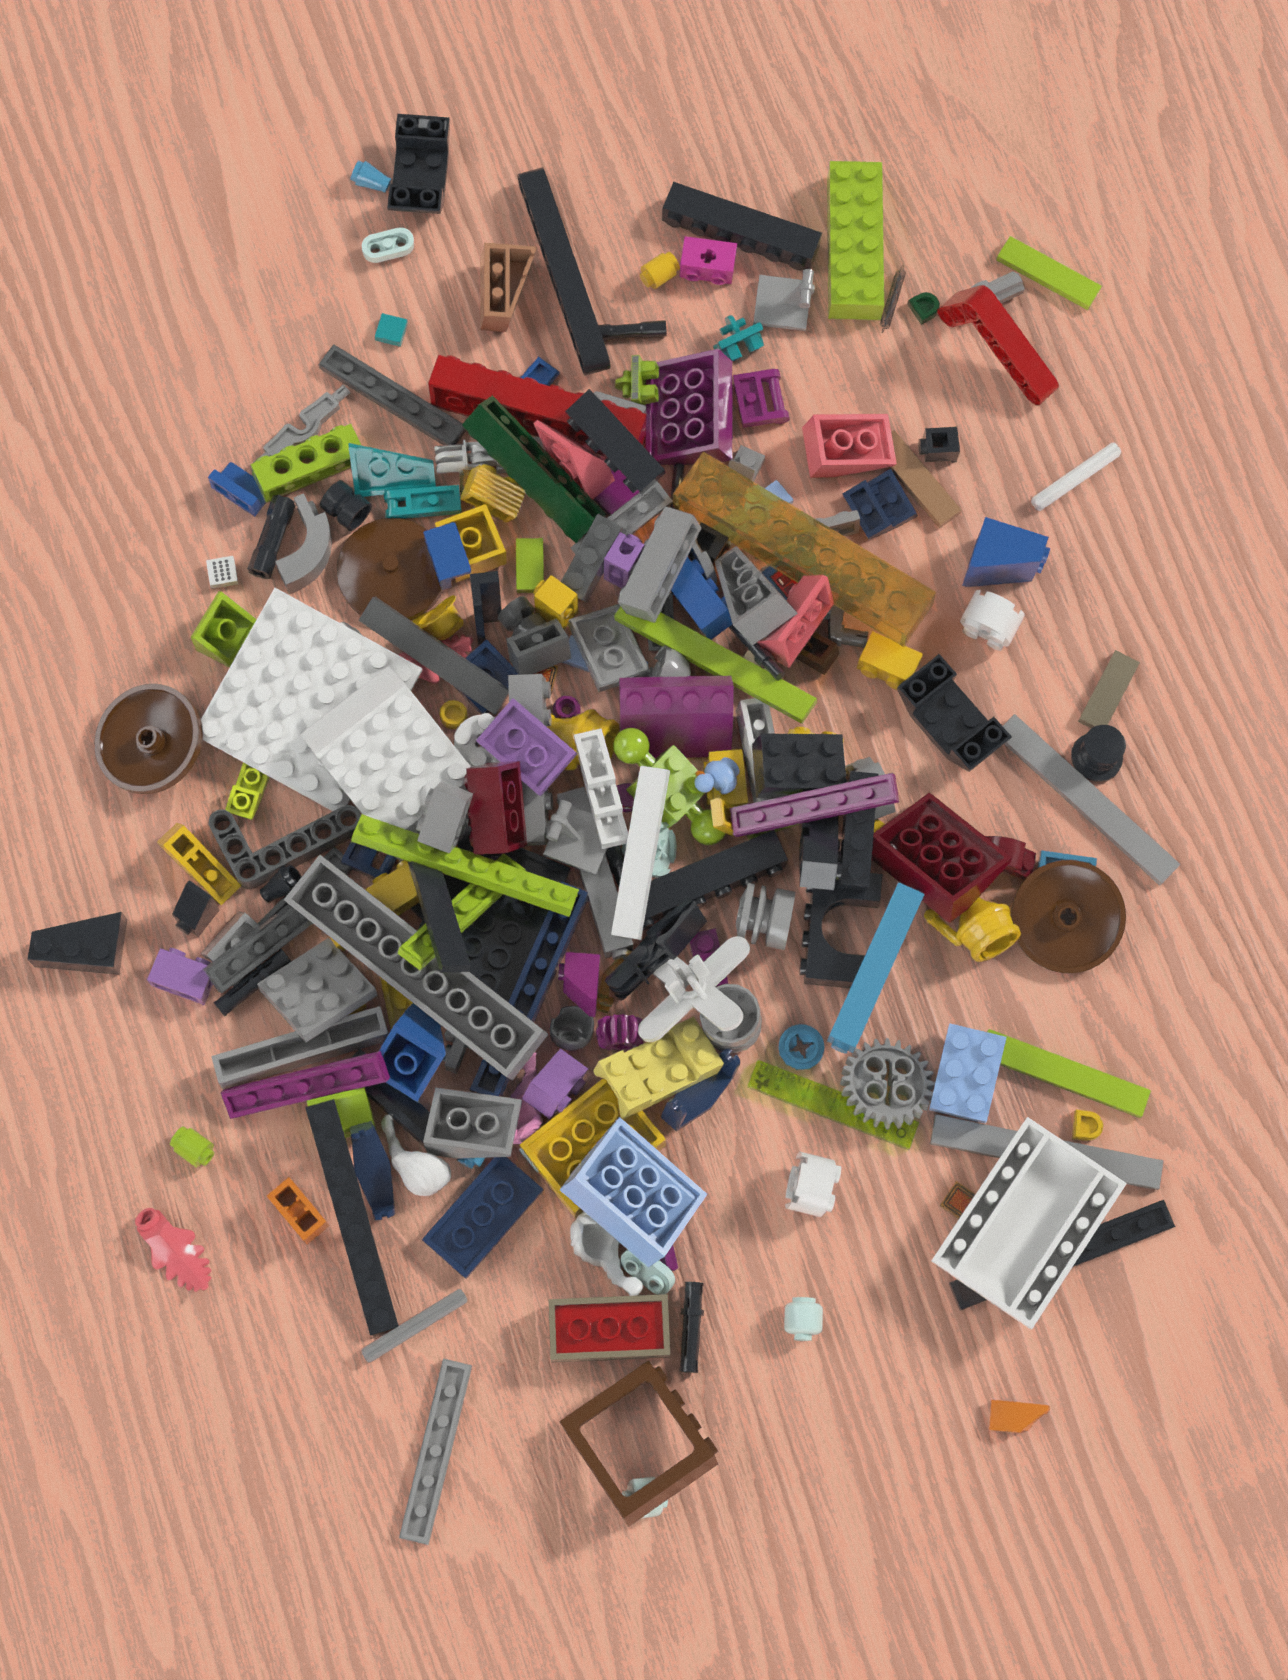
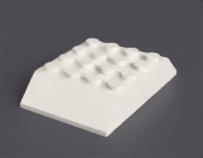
M390 666L300 734L305 743L363 815L420 834V831L416 830L421 815H426L428 805L425 804L426 796L430 788L434 789L441 781L468 791L465 788L464 777L466 768L471 766Z
M1027 1117L931 1262L1032 1330L1127 1183Z

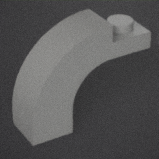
M304 493L294 497V501L307 529L306 539L296 552L275 561L278 572L289 594L303 589L318 578L329 561L332 549V537L325 512L318 514L313 500L308 502Z

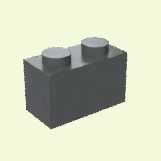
M557 618L506 639L509 660L518 675L534 674L571 659L569 638Z

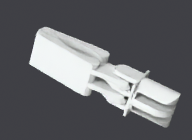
M533 437L544 448L540 437ZM463 440V444L434 447L437 473L465 472V476H468V473L473 468L483 464L492 467L496 466L497 473H506V470L488 455L479 442H465Z

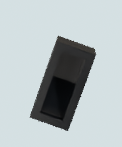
M189 880L185 884L172 913L177 921L175 926L186 935L192 932L199 937L219 912V908L211 895Z

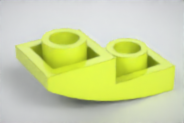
M243 762L237 783L232 787L225 810L233 815L252 820L270 777Z

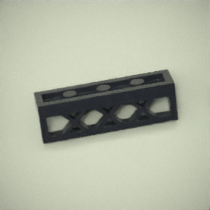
M498 571L470 574L478 645L486 640L484 623L499 622L497 618L502 611Z
M359 1048L351 1058L366 1055V1053ZM386 1082L366 1086L365 1089L369 1098L425 1148L423 1141L430 1112L421 1103L413 1100Z

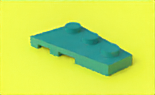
M348 443L355 495L360 494L363 497L384 495V492L389 490L436 487L433 460Z

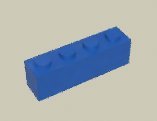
M687 557L671 592L704 635L712 640L733 624L725 596L721 599L716 593L720 590L711 578L704 579L702 574L705 571L698 561L694 559L691 562Z

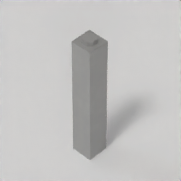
M584 787L557 794L558 806L561 800L570 802L573 807L592 814ZM605 855L596 876L580 869L578 871L584 890L588 892V903L605 958L612 957L613 960L622 959L621 955L627 957L629 952L633 951L632 938L611 935L618 894Z

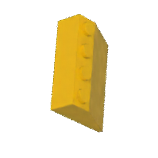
M604 1078L566 1107L562 1113L560 1112L520 1144V1147L575 1219L583 1210L561 1192L560 1189L619 1117L622 1119L618 1098ZM643 1111L623 1119L658 1151L666 1146V1139Z

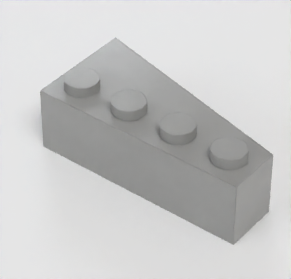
M737 546L715 561L733 626L752 645L766 638L773 630L798 614Z

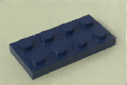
M494 1157L424 1236L422 1241L461 1276L467 1279L541 1195L544 1189L507 1157Z

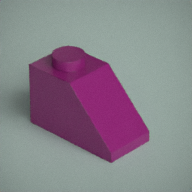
M566 952L565 963H559L558 980L563 981V993L589 1017H595L600 954Z

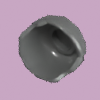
M565 1006L561 1008L559 1015L555 1019L553 1018L550 1024L551 1040L559 1048L568 1051H575L587 1046L594 1032V1018L589 1017L579 1006Z

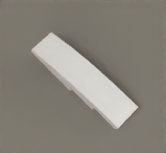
M602 729L575 734V745L601 848L605 849L627 844L628 831Z

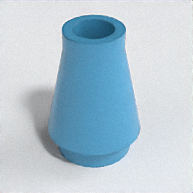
M359 160L350 178L351 181L356 182L355 185L384 193H386L391 182V178L384 175L367 161L363 163Z

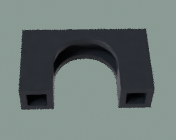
M870 873L869 887L866 891L837 888L838 880H835L834 890L806 887V893H811L810 903H805L804 920H809L808 931L803 930L801 947L806 948V958H801L799 975H804V984L851 988L865 955L846 954L832 948L824 938L822 919L829 911L839 906L878 908L881 901L882 874Z

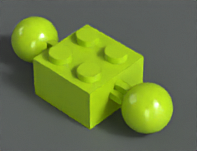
M627 728L620 731L613 743L614 753L620 761L627 764H637L639 767L646 766L670 771L661 822H666L669 825L667 828L677 823L685 814L692 821L691 833L697 842L703 845H714L720 842L726 833L713 827L711 810H703L696 803L704 793L695 787V773L698 770L674 745L655 759L648 752L649 741L641 730ZM638 777L626 789L634 799Z

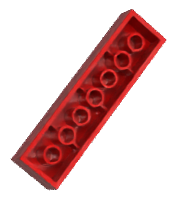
M442 355L437 356L428 382L430 401L433 406L469 417L480 403L493 395L530 435L539 437L534 423L538 420L575 439L582 445L584 443L587 444L585 442L588 439L586 434L582 430L578 433L575 432L566 422L570 417L565 412L584 393H571L557 385L547 386L538 383L532 378L525 377L522 379L515 377L504 370L494 371L487 369L480 363H466L452 355H447L446 357ZM602 400L601 402L643 446L646 435L647 414L634 407L624 408L617 406L612 401ZM600 450L596 453L605 456Z

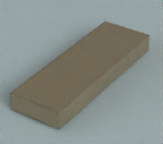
M1115 650L1078 722L1090 728L1097 725H1108L1140 662Z

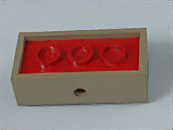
M668 1294L548 1299L551 1363L670 1357Z

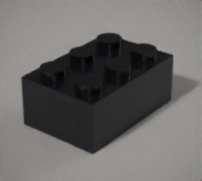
M761 733L752 743L756 798H778L847 783L842 734Z

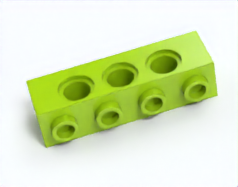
M352 424L336 426L329 433L321 436H311L304 443L297 446H287L277 454L262 456L252 463V475L265 502L271 501L273 495L284 496L350 469L351 462L348 443L361 445ZM330 448L338 449L336 453L326 452ZM305 458L313 459L309 464L301 462ZM281 468L288 469V472L284 474H279L276 471Z

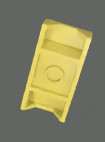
M693 1016L674 1025L661 1039L655 1042H646L625 1053L622 1050L598 1061L593 1072L596 1076L607 1080L618 1098L620 1116L622 1119H625L717 1074L724 1063Z

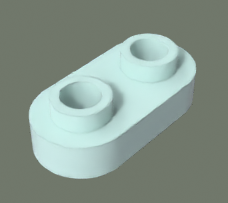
M395 228L371 234L362 242L363 256L372 263L403 257L410 254L414 249L413 234L406 228ZM400 242L405 243L402 247L397 246ZM373 249L380 250L378 253L371 252Z
M628 1249L622 1254L621 1264L624 1270L632 1277L639 1279L642 1285L652 1293L657 1295L667 1294L674 1286L675 1276L673 1272L660 1260L648 1268Z

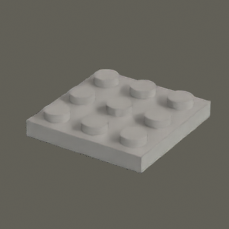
M329 938L257 984L260 992L305 1043L378 996L374 986Z

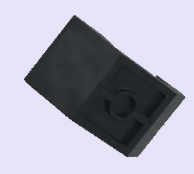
M397 113L395 130L396 155L393 183L389 186L387 210L441 214L445 200L449 161L450 117Z
M938 654L901 683L897 690L910 717L946 759L970 772L1009 741L1012 736L994 716L987 720L954 682L957 673Z

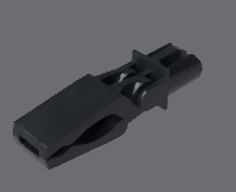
M688 898L647 930V936L627 957L621 955L624 961L605 978V982L618 1000L626 999L643 981L649 985L650 983L647 978L668 960H674L706 924L707 920L694 900Z

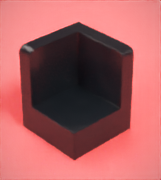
M701 522L699 524L701 530L698 538H696L702 552H707L715 569V561L723 556L728 548L729 537Z

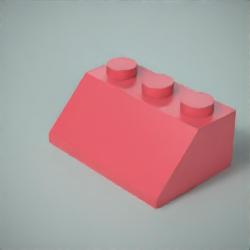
M825 575L803 576L798 584H794L789 591L786 601L798 614L773 630L766 638L758 641V644L763 649L766 648L774 656L776 662L788 668L834 604L829 580Z

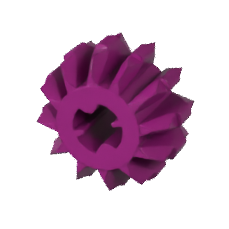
M614 1014L613 1016L601 1018L598 1020L596 1028L599 1047L608 1051L616 1050L618 1052L622 1050L628 1051L642 1045L644 1040L638 1034V1027L642 1019L634 1015Z

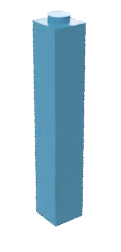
M898 882L827 1039V1042L832 1043L831 1047L836 1051L845 1054L848 1051L854 1052L924 897L923 893Z

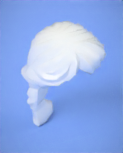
M385 1115L381 1125L389 1144L391 1163L393 1168L399 1172L404 1185L415 1195L430 1196L437 1193L451 1179L449 1164L431 1153L405 1151L395 1136L392 1117Z
M583 1211L578 1215L570 1228L571 1246L573 1247L574 1254L581 1257L584 1262L602 1267L607 1272V1277L611 1279L612 1284L623 1288L630 1296H637L642 1291L643 1285L636 1277L624 1276L621 1270L622 1264L618 1257L620 1242Z

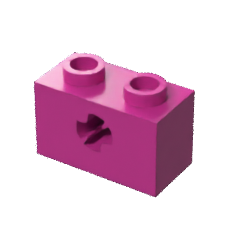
M685 236L680 264V277L689 281H710L716 285L732 284L737 243Z

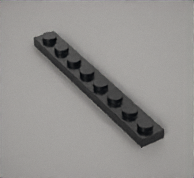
M335 1099L306 1106V1112L369 1333L374 1335L394 1329L399 1326Z

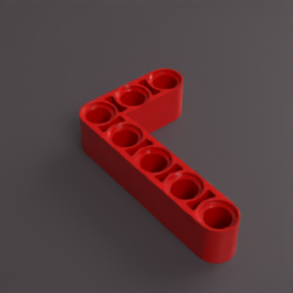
M979 285L958 291L937 310L940 319L949 327L972 323L1032 404L1036 406L1041 405L1059 388V383L996 295L987 286Z

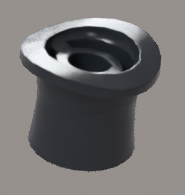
M1097 725L1074 743L1071 750L1072 764L1088 780L1094 782L1109 781L1118 774L1122 767L1126 741L1117 728L1110 725Z

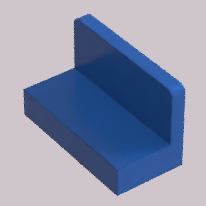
M232 462L221 473L214 469L208 476L212 489L254 517L266 504L254 477Z
M454 522L423 532L441 590L452 588L451 579L471 573V567Z

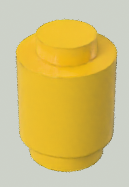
M671 252L661 253L641 266L640 279L646 287L657 289L676 276V272L680 270V265Z

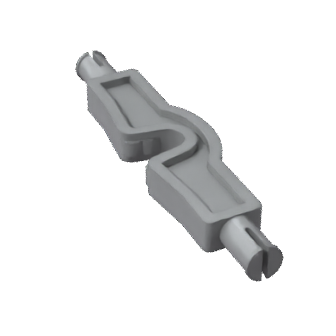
M341 385L332 395L326 392L314 403L303 409L299 417L306 425V428L298 430L291 424L284 425L263 446L265 453L260 457L272 456L287 446H297L304 443L309 437L318 435L321 425L340 409L339 402L350 394L348 388H345V385Z

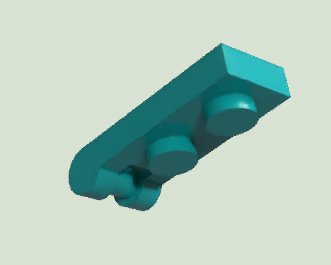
M459 485L389 490L384 492V502L387 503L385 518L408 519L462 513ZM406 501V507H398V503Z

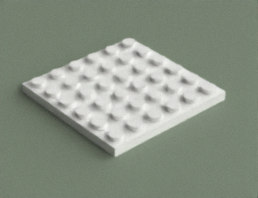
M274 588L201 718L203 740L327 809L335 811L348 805L351 799L305 743L300 734L388 666L407 685L410 691L423 669L281 590Z

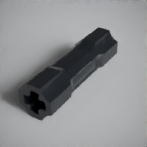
M273 495L262 533L247 568L249 570L248 573L255 577L271 578L276 564L275 561H277V553L296 506L294 504L295 501L280 495Z

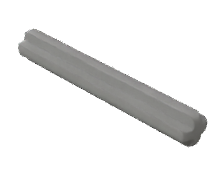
M457 1289L361 1350L362 1355L368 1363L376 1360L467 1303V1297L461 1289Z

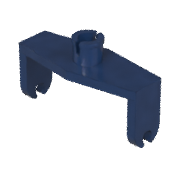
M724 1049L720 1053L719 1057L724 1064L717 1074L678 1092L673 1099L666 1103L661 1118L676 1132L709 1111L734 1078L740 1066V1059L737 1054L734 1057L730 1055L731 1049Z
M372 1121L351 1126L354 1169L372 1209L374 1220H382V1217L385 1216L390 1218L395 1215L390 1160Z

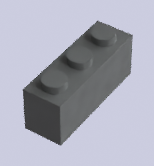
M597 514L561 580L564 585L577 593L579 599L588 602L604 573V558L620 532L625 534L627 531Z

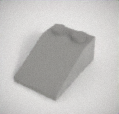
M435 1087L423 1141L427 1153L456 1159L511 1157L522 1100Z

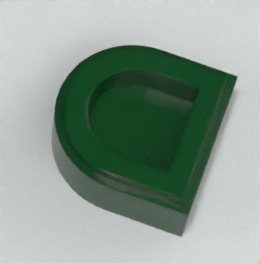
M923 292L909 299L907 305L922 325L937 315L940 303L934 294Z

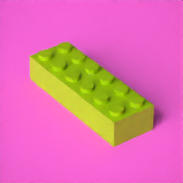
M830 161L827 174L828 319L881 320L884 309L882 162Z

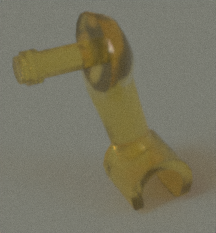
M626 951L625 957H627L632 951ZM623 958L615 960L602 974L599 994L597 995V1011L609 1013L610 1007L614 1003V998L609 996L610 988L605 982V978L624 961Z

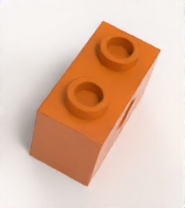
M290 1177L267 1195V1198L306 1245L329 1227L327 1221Z

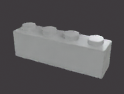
M664 507L661 515L656 518L652 534L645 541L643 552L638 562L632 567L631 576L619 594L618 603L626 614L655 623L701 530V526L694 515Z

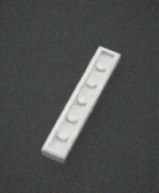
M640 766L611 935L638 940H641L670 775V771L667 769Z

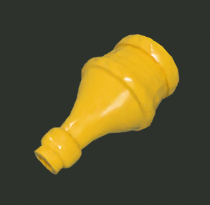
M589 709L572 718L565 719L555 718L551 714V726H547L576 753L575 734L602 729L610 759L614 753V739L620 732V726L617 721L605 719L595 709ZM578 753L564 770H575L580 765Z
M980 897L968 910L960 915L957 932L945 923L934 910L930 909L924 913V918L928 924H931L955 946L963 944L971 951V957L976 962H983L996 957L1011 947L1021 935L1019 927L1013 924L1008 905L985 901Z

